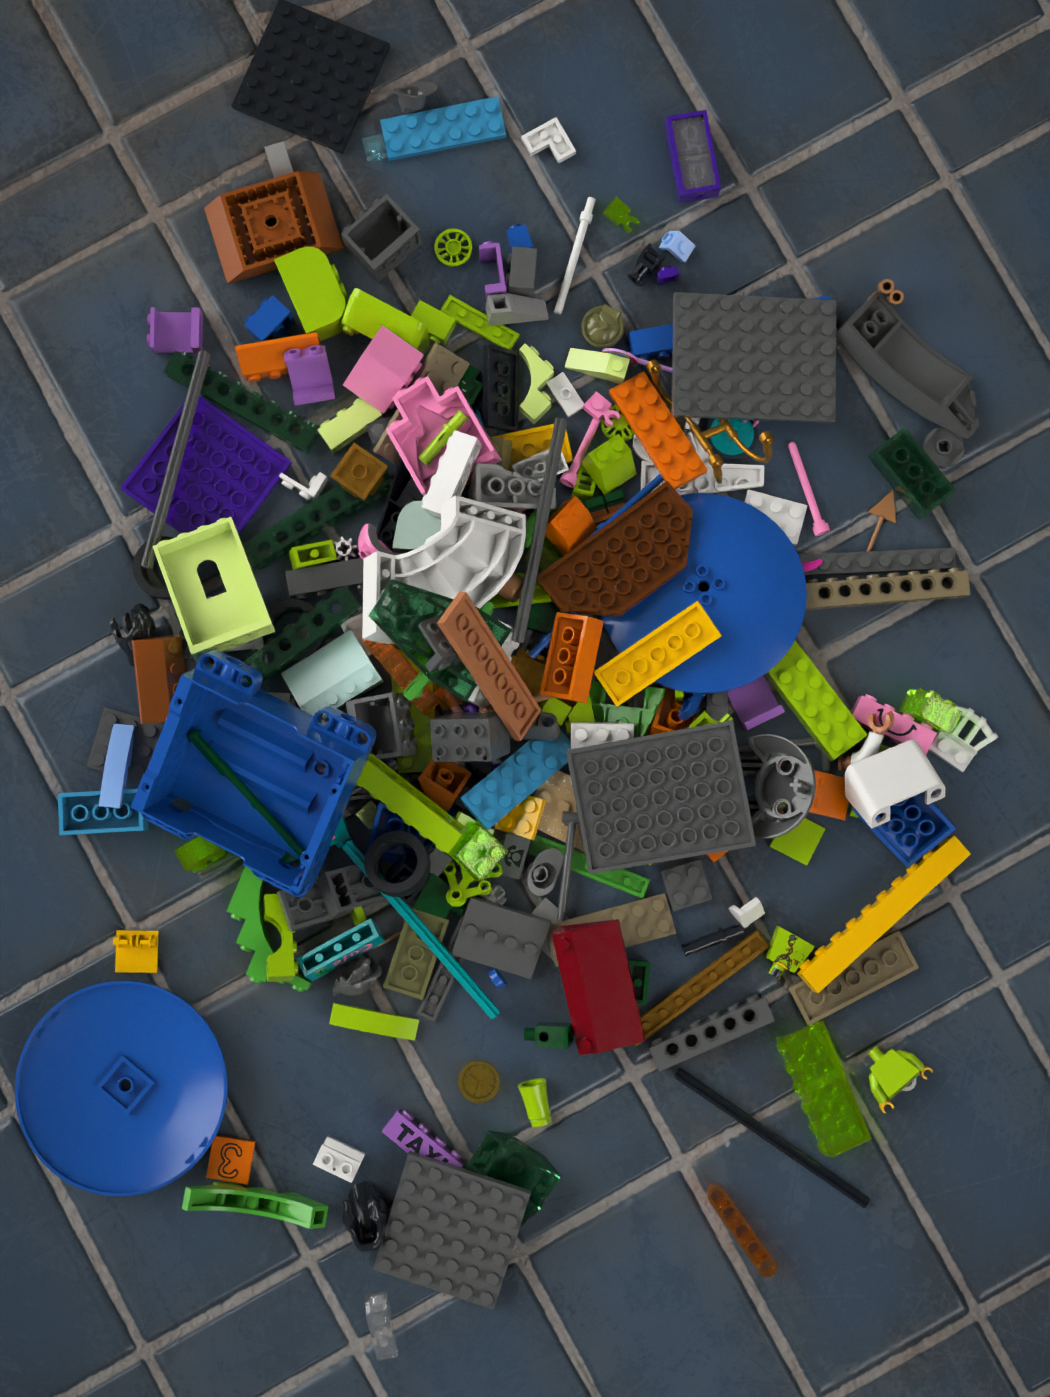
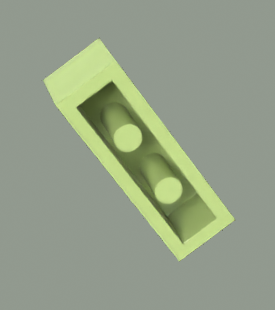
M359 397L353 402V406L340 410L336 414L337 417L331 421L330 419L324 421L320 425L318 432L333 454H335L384 420L380 411Z

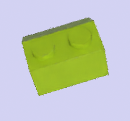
M619 434L588 453L581 462L604 495L612 492L637 474L631 449Z

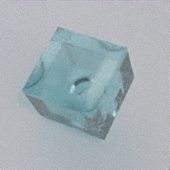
M382 134L362 138L368 162H379L387 157Z

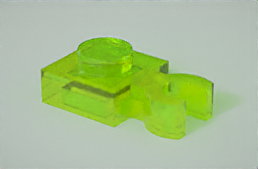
M617 196L602 212L616 226L622 223L627 233L633 231L629 227V222H633L636 226L640 223L636 217L628 215L631 209Z

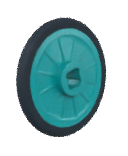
M710 418L705 431L720 425L718 419ZM728 419L738 434L740 441L749 450L753 451L758 440L757 426L752 427L754 421L748 420L744 424L742 420ZM726 431L707 439L712 446L713 453L719 454L722 459L738 460L747 456L735 441L730 439Z

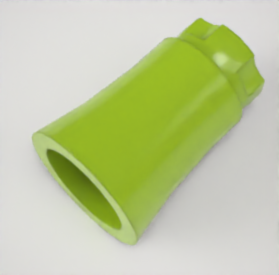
M537 1078L520 1083L518 1089L523 1098L531 1126L542 1127L548 1125L551 1122V1112L548 1103L546 1079Z

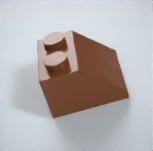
M432 758L418 780L425 795L448 813L472 773L455 762H433Z

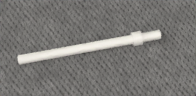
M588 197L585 209L580 215V226L554 309V313L559 315L563 311L588 224H591L592 210L596 200L592 197Z

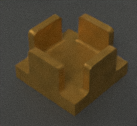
M353 443L330 477L338 482L347 492L365 501L369 495L373 496L384 481L383 475L389 467L362 447Z
M519 649L516 656H512L511 663L532 695L540 693L547 659L539 654L533 659L528 654L529 650Z

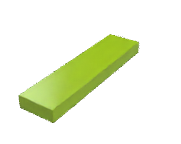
M449 295L440 310L455 318L457 324L496 346L512 350L520 337L519 333L505 325L489 326L487 315L452 295Z

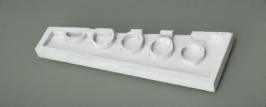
M652 461L641 462L640 491L660 474ZM704 463L708 469L707 473L681 486L676 491L679 495L712 494L763 487L764 465L723 464L721 467L722 483L718 484L711 465Z

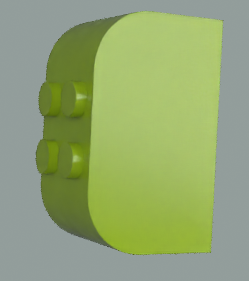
M302 247L274 259L306 334L317 332L320 341H323L343 331L341 321L347 306L346 301H349V298L335 265H330L326 255L315 247Z

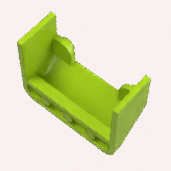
M354 288L341 321L344 334L353 336L354 334L358 335L361 333L373 339L383 325L419 352L425 353L430 344L426 325L366 292Z

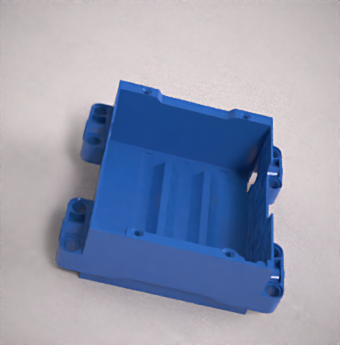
M212 650L199 658L195 669L181 675L168 708L167 719L148 768L142 776L131 808L140 812L147 821L182 839L190 840L195 836H199L239 856L244 860L243 865L252 869L253 874L258 878L293 896L302 897L315 884L338 824L376 740V731L372 726L331 706L322 708L313 716L259 689L263 677L257 669L219 650ZM210 657L213 658V660H214V665H212V664L210 663V661H209V658H210ZM247 676L251 677L252 684L247 681ZM323 713L328 716L329 722L323 719ZM200 729L202 731L199 735L305 850L301 857L297 855L266 819L250 805V802L225 775L222 776L193 743L188 741L187 735L190 730ZM361 733L366 734L368 739L367 741H364L361 738ZM318 763L325 764V773H320L317 770ZM180 797L194 805L185 812L173 806L172 802ZM287 853H290L300 858L301 864L295 868L283 862L282 858Z

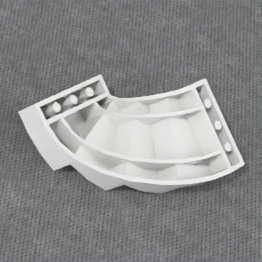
M455 495L441 504V531L427 538L424 545L405 554L391 555L376 551L364 558L362 639L388 644L414 643L425 637L419 629V624L422 621L444 614L460 591L466 592L477 610H479L501 590L516 569L524 549L526 515Z

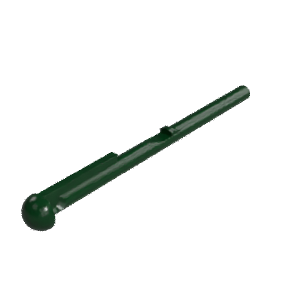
M200 729L190 730L187 735L188 741L193 743L222 776L225 775L250 802V805L266 819L297 855L301 857L305 850L199 735L202 731Z

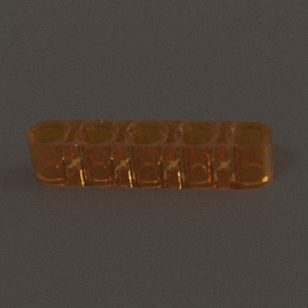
M361 637L363 643L404 691L418 675L415 669L394 644L369 641ZM427 684L423 687L424 691L421 696L412 700L423 715H426L441 702Z
M719 1183L709 1184L706 1188V1196L758 1272L764 1277L773 1276L777 1270V1265L766 1247L723 1186ZM714 1190H720L722 1193L717 1199L711 1197ZM731 1207L734 1209L731 1216L723 1215L726 1208ZM740 1225L746 1226V1230L742 1234L736 1233V1228ZM752 1243L758 1244V1248L755 1251H749L748 1247ZM770 1261L771 1264L767 1269H762V1262Z

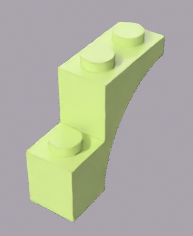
M524 344L519 349V355L524 359L529 368L531 385L525 400L519 406V411L534 425L551 408V398L544 391L540 392V390L546 385V382L554 377V367L547 360L543 361L539 357V352L533 346L528 347Z

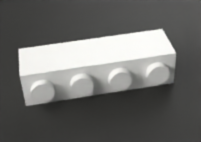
M456 430L449 437L447 449L439 459L438 470L431 478L429 491L422 499V508L427 514L441 518V504L455 495L461 497L482 447L477 437Z

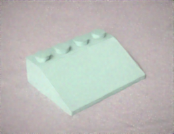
M352 630L344 633L309 657L281 673L301 710L313 716L326 706L340 710L346 706V701L358 699L384 682ZM323 713V719L328 718V716Z

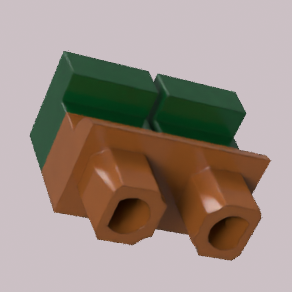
M622 489L605 494L604 497L599 496L584 501V506L590 512L596 527L601 522L605 523L625 505Z

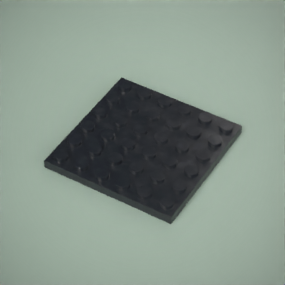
M278 0L231 106L237 111L343 154L390 49V43L288 1Z

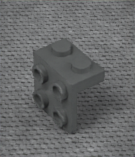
M442 615L422 621L419 624V629L435 652V655L425 664L429 672L436 669L441 671L452 663L457 665L462 662L437 624Z

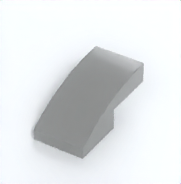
M284 141L264 147L274 178L293 173Z

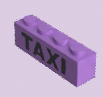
M399 1108L384 1126L382 1133L407 1153L412 1151L461 1168L463 1167V1156L454 1149L452 1151L446 1147L447 1143L439 1136L436 1138L429 1133L430 1129L425 1124L415 1122L413 1120L414 1116L406 1109L402 1111Z

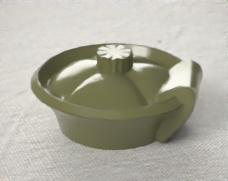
M607 304L589 310L581 324L584 338L591 345L599 348L615 345L621 339L624 332L622 312Z

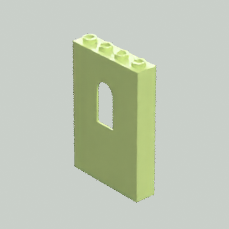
M232 517L221 518L213 524L200 526L197 530L181 533L176 538L160 541L157 545L153 546L191 655L196 662L203 654L212 650L223 652L275 632ZM205 560H211L217 564L227 591L209 599L206 597L197 573L199 564Z

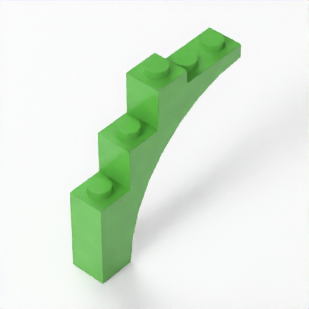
M245 866L226 912L231 913L230 917L242 921L246 919L236 943L240 944V949L251 953L252 950L255 951L246 975L250 976L251 981L261 984L262 982H267V957L275 953L276 950L268 937L263 920L262 898L265 881L255 876L252 869ZM298 973L295 974L293 981H279L278 983L292 984L291 988L303 992L310 989L313 981Z
M224 1181L213 1182V1185L186 1187L182 1209L186 1211L207 1210L254 1214L287 1221L308 1229L325 1227L328 1205L295 1192L276 1193L264 1187L245 1188L236 1183Z

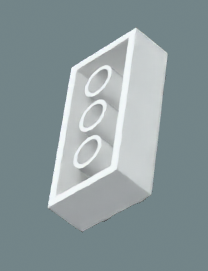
M549 449L511 464L513 471L531 480L543 481ZM562 451L557 475L569 470Z

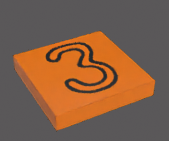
M216 1135L211 1146L206 1178L248 1185L256 1141Z

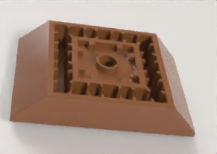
M296 171L220 194L204 208L228 285L278 270L274 259L302 247H315L325 255L344 249L321 174L317 172ZM269 218L277 220V223L272 227L266 225V221Z

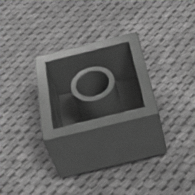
M513 246L512 253H508L507 272L509 273H506V292L534 298L537 248Z

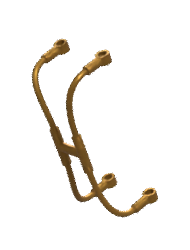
M651 360L647 364V369L651 373L653 383L662 398L672 407V400L660 385L659 372L661 366L657 360ZM683 417L690 425L691 431L704 451L709 454L708 462L713 469L714 477L718 484L722 483L721 467L724 462L719 454L713 453L712 446L707 440L717 434L726 431L730 439L735 441L740 449L758 462L767 463L771 459L774 437L769 431H765L759 436V440L763 444L764 454L766 455L763 458L754 454L740 441L738 434L728 419H718L720 425L702 432L697 423H694L691 418Z

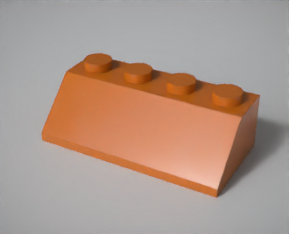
M317 332L238 345L235 346L245 381L258 382L261 378L277 379L281 375L289 374L287 365L284 362V352L295 348L299 350L306 349L312 345L322 346Z
M556 612L540 689L541 695L587 704L604 621L588 616Z

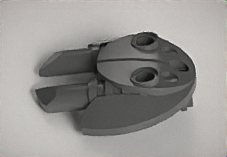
M772 734L749 737V746L756 754L754 756L739 755L743 776H753L756 778L755 795L747 797L755 838L772 839L792 831L808 814L815 796V774L808 756L794 742ZM791 763L792 768L787 772V765ZM788 804V812L784 814L783 808Z

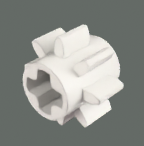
M342 536L340 542H333L336 546L335 553L339 554L337 557L338 561L342 558L347 561L351 556L356 558L353 552L358 547L357 545L351 546L352 538L346 541ZM344 545H346L347 548H350L347 550L346 554H343V552L340 551L343 550Z

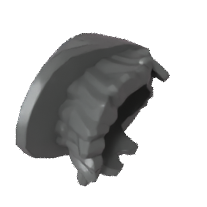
M361 956L357 961H349L347 967H341L342 975L334 982L333 995L336 996L341 992L344 995L353 997L365 993L369 989L371 981L380 977L382 968L379 965L370 966V958Z

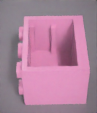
M382 325L345 380L343 386L384 414L388 407L392 409L395 405L392 397L399 390L407 388L423 365L420 363V360L424 354Z

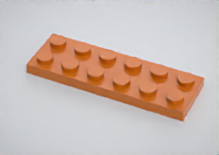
M644 371L609 390L612 400L665 482L668 481L676 490L707 473L708 469L675 418L672 417L670 410Z

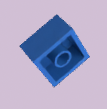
M272 295L270 298L262 301L256 313H251L247 317L244 325L256 342L283 338L296 322L291 311Z

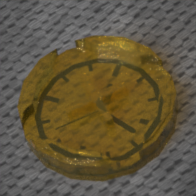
M476 1060L469 1062L459 1074V1089L464 1098L471 1102L484 1103L492 1099L499 1090L500 1078L498 1071L487 1061Z

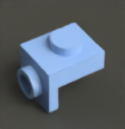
M680 231L667 232L662 237V243L659 246L661 250H668L681 263L686 262L695 248V245Z

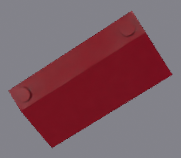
M619 919L566 925L556 929L552 933V938L579 1055L602 1053L644 1042V1031Z

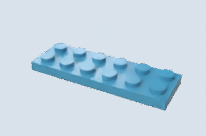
M498 96L380 120L388 161L506 138Z
M562 731L560 736L554 740L530 739L459 800L481 826L488 831L568 763L566 750L571 749V741Z

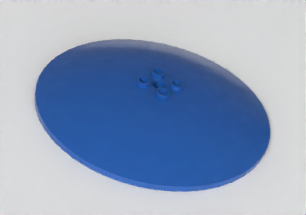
M697 493L680 495L693 510L686 569L621 617L601 615V618L604 621L603 624L611 642L617 651L622 653L687 607L699 601L722 636L656 680L655 683L686 693L714 694L741 688L764 676L783 659L793 645L800 631L806 609L807 590L804 570L799 555L784 531L757 508L743 501L718 494ZM702 582L707 583L709 590L701 592L697 587L698 584Z
M129 980L110 981L86 987L71 994L51 1008L38 1022L27 1039L19 1059L15 1079V1102L20 1126L37 1157L49 1170L69 1184L87 1192L107 1196H132L157 1190L170 1184L190 1170L205 1154L216 1137L224 1117L228 1096V1075L224 1055L216 1035L203 1016L191 1004L169 990L153 984ZM123 1079L131 1082L130 1090L122 1089L121 1081Z

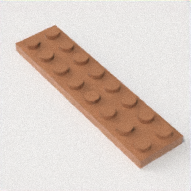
M460 591L437 624L513 739L521 741L539 715L541 708L468 594Z

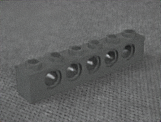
M758 994L747 998V1002L744 1004H732L727 1007L728 1011L720 1013V1011L708 1015L709 1019L705 1021L696 1020L689 1024V1028L684 1030L678 1028L670 1032L671 1036L664 1039L660 1036L651 1040L652 1044L648 1045L659 1072L774 1022V1017L765 997H759ZM748 1009L753 1010V1017L750 1020H745L743 1017L744 1012ZM727 1018L734 1019L735 1023L732 1028H725L724 1022ZM709 1026L715 1027L716 1030L715 1034L711 1037L705 1035V1030ZM688 1035L696 1036V1042L693 1045L686 1044ZM668 1044H677L676 1052L668 1053L666 1051Z

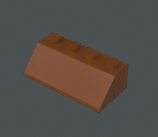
M168 635L133 640L132 647L141 723L165 722L169 713L168 708L180 677L185 673L182 636Z

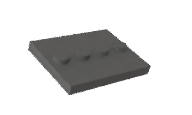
M475 896L470 897L451 955L531 979L551 920Z

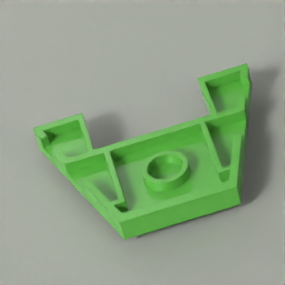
M591 681L590 699L594 710L595 722L634 723V738L646 736L666 689L646 687L643 708L621 705L616 707V705L605 704L606 690L600 681Z

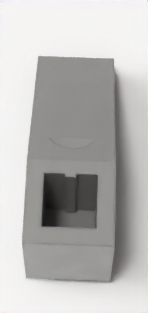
M510 293L488 295L485 309L489 326L549 319L545 300Z

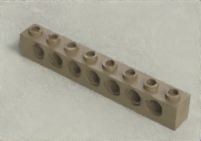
M961 568L948 569L949 572L941 573L940 569L929 570L928 574L912 571L908 572V575L900 576V573H889L887 577H879V574L868 575L867 579H859V576L846 577L847 580L839 581L838 578H828L826 582L819 583L818 579L806 580L807 598L805 611L965 598L970 595L968 570L961 571ZM943 579H947L949 581V589L943 587ZM923 580L929 583V590L922 588L921 582ZM902 582L909 585L908 592L901 589ZM881 584H886L888 586V594H885L881 591ZM863 585L868 588V595L861 594L860 586ZM840 587H844L848 590L847 597H843L840 595ZM819 589L827 591L828 597L826 599L819 596Z

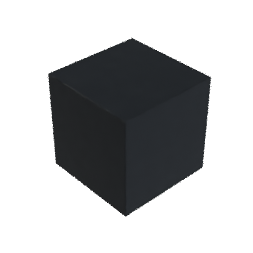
M407 850L387 870L385 881L399 883L407 880L416 869L417 857ZM430 873L426 882L418 891L399 898L406 904L411 901L428 884Z

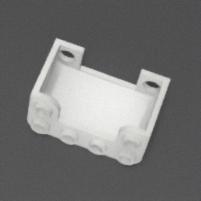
M916 740L905 741L859 762L850 764L845 771V797L871 829L890 821V806L922 792H925V803L927 805L945 797V785ZM933 791L937 793L934 796H931ZM880 813H884L880 819L875 820Z

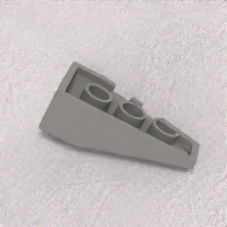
M476 463L469 484V499L503 509H538L542 482L534 479L531 480L517 472L506 470L497 464ZM554 488L550 509H556V488Z

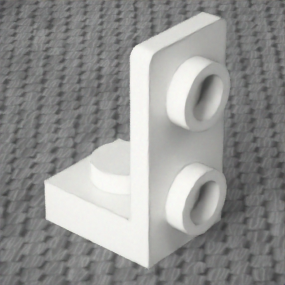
M319 472L317 476L314 475L310 480V488L308 489L283 473L279 475L282 480L281 484L290 490L294 487L300 491L299 495L307 500L312 498L315 501L329 481L326 475Z

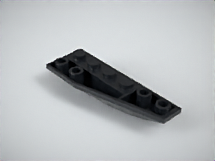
M401 457L376 531L378 540H381L390 550L393 549L397 520L401 510L413 501H422L424 497Z

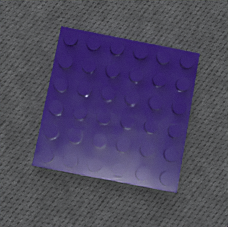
M199 396L166 523L180 533H189L197 530L200 526L213 524L221 518L232 517L238 534H240L281 480L279 477L280 473L285 474L292 465V462ZM185 402L119 488L154 514Z

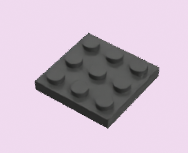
M104 707L86 767L104 772L113 724L135 726L131 766L128 767L127 779L141 782L164 724H142L140 717Z

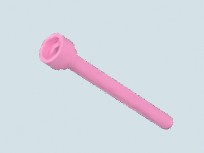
M593 418L570 469L563 472L560 478V482L570 488L575 487L578 480L577 471L601 419L597 421Z
M790 442L788 448L815 522L812 528L814 535L826 534L831 531L825 520H822L795 442Z

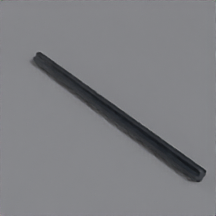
M679 1068L675 1072V1079L863 1208L867 1207L870 1202L868 1196L683 1069Z

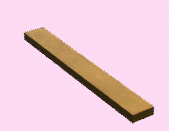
M758 930L752 932L642 1014L640 1018L645 1040L768 949L769 945Z

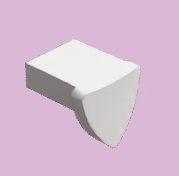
M757 897L740 909L735 905L728 908L744 928L765 914L762 903Z

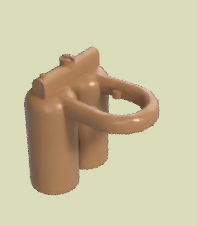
M884 279L878 283L877 291L887 295L886 299L890 305H897L903 301V292L894 290L892 280Z

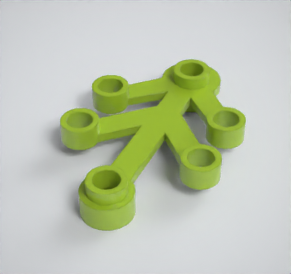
M491 837L489 842H492V845L486 847L476 868L471 866L469 868L466 863L458 860L463 876L459 885L455 877L456 867L452 862L443 870L450 886L446 894V900L449 905L460 907L466 902L467 898L480 894L487 895L492 891L490 882L483 879L500 877L503 872L501 865L493 863L489 869L478 870L488 855H493L497 852L498 844L495 838ZM448 867H453L452 871H446ZM494 868H499L497 873L492 872ZM483 880L479 883L478 887L467 889L470 883ZM484 885L489 886L487 890H482L481 888ZM454 894H460L458 898H453Z

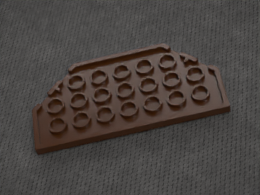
M666 481L538 574L536 582L560 611L621 617L686 569L693 510L670 483Z

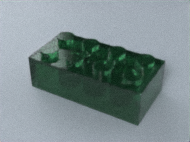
M906 427L902 428L868 456L870 461L918 520L922 519L957 491Z

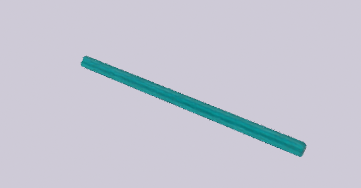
M348 840L342 846V849L366 875L364 867L365 855L352 840ZM382 893L490 1019L497 1017L500 1013L498 1007L411 907L399 897H391Z

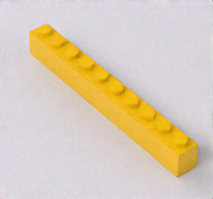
M955 835L947 836L933 850L922 856V860L918 864L915 862L907 868V874L903 877H897L891 883L892 887L888 891L883 890L876 896L877 901L872 905H866L860 911L862 914L857 919L854 917L845 925L847 928L843 932L838 931L830 938L832 942L826 947L824 945L815 952L816 956L811 961L809 959L804 961L799 966L801 970L797 972L799 977L814 993H819L970 856L971 853Z

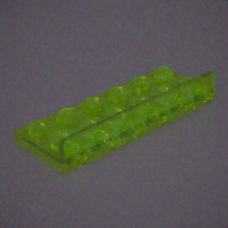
M819 1020L784 1037H777V1049L784 1056L786 1071L793 1078V1088L802 1100L801 1108L808 1115L810 1120L809 1127L817 1137V1147L821 1154L833 1158L872 1139L824 1021Z

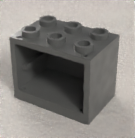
M388 194L377 198L373 206L368 211L364 210L361 212L358 219L353 224H348L341 234L347 251L377 283L422 244L419 227Z
M392 692L346 701L349 715L375 729L377 736L371 753L378 759L385 761L392 758L417 755L418 742L414 737L413 731L415 722L410 712L412 703L403 693ZM360 734L364 741L368 740L366 734Z
M450 712L430 719L433 762L493 761L510 753L509 731L496 712Z

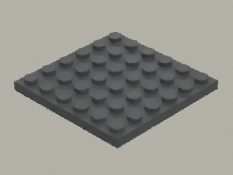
M409 1151L386 1225L385 1239L379 1248L373 1270L494 1310L531 1190Z

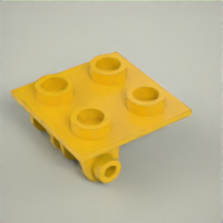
M116 930V937L113 939V945L116 946L115 972L157 973L159 931Z

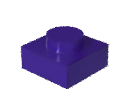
M666 266L661 268L656 276L658 286L677 281L679 277L678 267Z

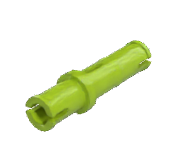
M458 410L454 417L443 425L444 428L418 458L428 466L447 444L454 430L458 431L469 420V417L461 410Z

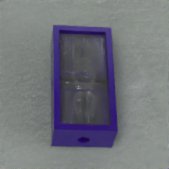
M702 110L666 116L664 128L678 203L718 197L721 185L707 111Z

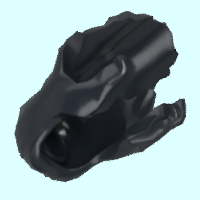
M141 603L136 604L132 608L131 618L128 612L123 615V627L128 635L127 637H122L115 618L110 619L114 638L126 653L129 664L133 667L135 665L132 641L155 637L154 630L156 626L154 619L150 616L148 607Z
M364 1181L360 1184H355L348 1194V1200L345 1199L343 1201V1223L357 1249L362 1252H368L370 1250H377L384 1242L387 1204L385 1200L381 1199L380 1192L376 1190V1187Z

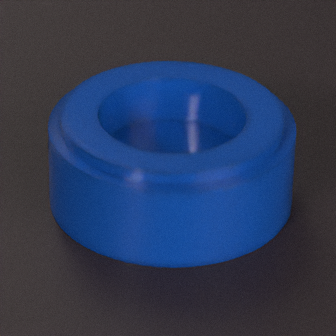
M493 968L489 971L488 975L498 989H502L507 985L505 978L498 969Z

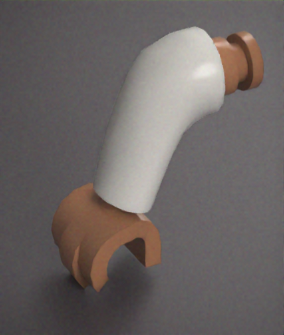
M892 711L885 715L886 721L882 727L876 723V714H868V723L873 730L869 732L859 751L853 752L852 756H846V758L843 755L839 756L838 769L840 771H843L844 768L847 769L850 764L878 753L884 737L882 733L890 730L894 725L895 717Z

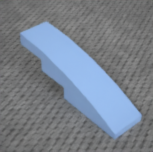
M113 724L104 766L99 806L122 808L128 767L131 766L135 726Z

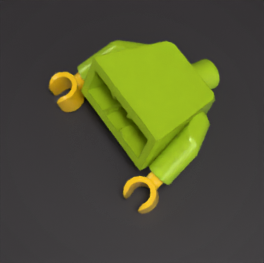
M878 1046L868 1053L875 1062L870 1067L869 1082L871 1092L879 1103L880 1109L885 1114L884 1106L889 1104L894 1109L890 1100L916 1077L920 1076L927 1080L928 1078L924 1076V1071L928 1070L933 1073V1070L925 1066L913 1053L891 1049L884 1054Z

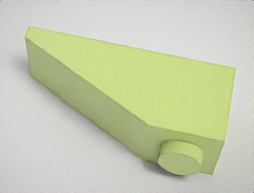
M570 348L565 368L621 384L624 382L630 359L610 353Z

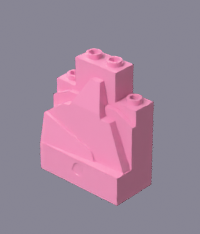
M428 376L417 379L414 385L399 390L392 397L403 419L394 421L386 429L423 496L429 491L431 478L438 470L439 459L444 455L447 444L428 466L418 456L444 428L443 425L454 417L458 410H461L469 417V420L458 431L477 437L482 444L475 464H496L502 460L458 386L455 388L451 387L443 393L444 395L440 396ZM473 466V468H472V471H471V473H470V476H469L468 480H470L471 477H472L473 470H474V466Z

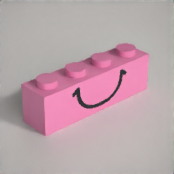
M868 694L858 697L851 714L861 726L872 731L873 729H871L868 723V714H876V723L882 727L886 721L885 715L892 711L895 722L890 730L882 733L884 738L898 745L908 740H916L925 755L927 754L937 734L932 731L933 727L922 722L921 724L914 722V718L908 714L903 713L900 715L896 713L894 707L888 704L881 705L876 702V698Z

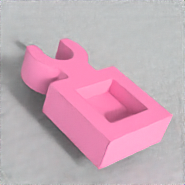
M597 391L583 405V409L597 421L603 418L605 425L609 428L613 426L612 421L609 420L610 417H614L616 420L620 419V414L617 411L609 410L612 404Z

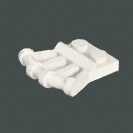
M949 702L942 728L935 736L929 751L959 772H964L977 754V751L996 740L999 736L996 732L993 733L986 719L982 716H977L974 710L958 707L954 703ZM952 714L961 715L962 718L951 732L949 726ZM970 720L975 725L963 740L957 735L966 722ZM981 728L987 738L975 746H971L970 742Z

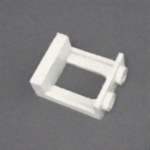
M328 1135L324 1144L321 1145L313 1165L352 1183L365 1156V1152Z

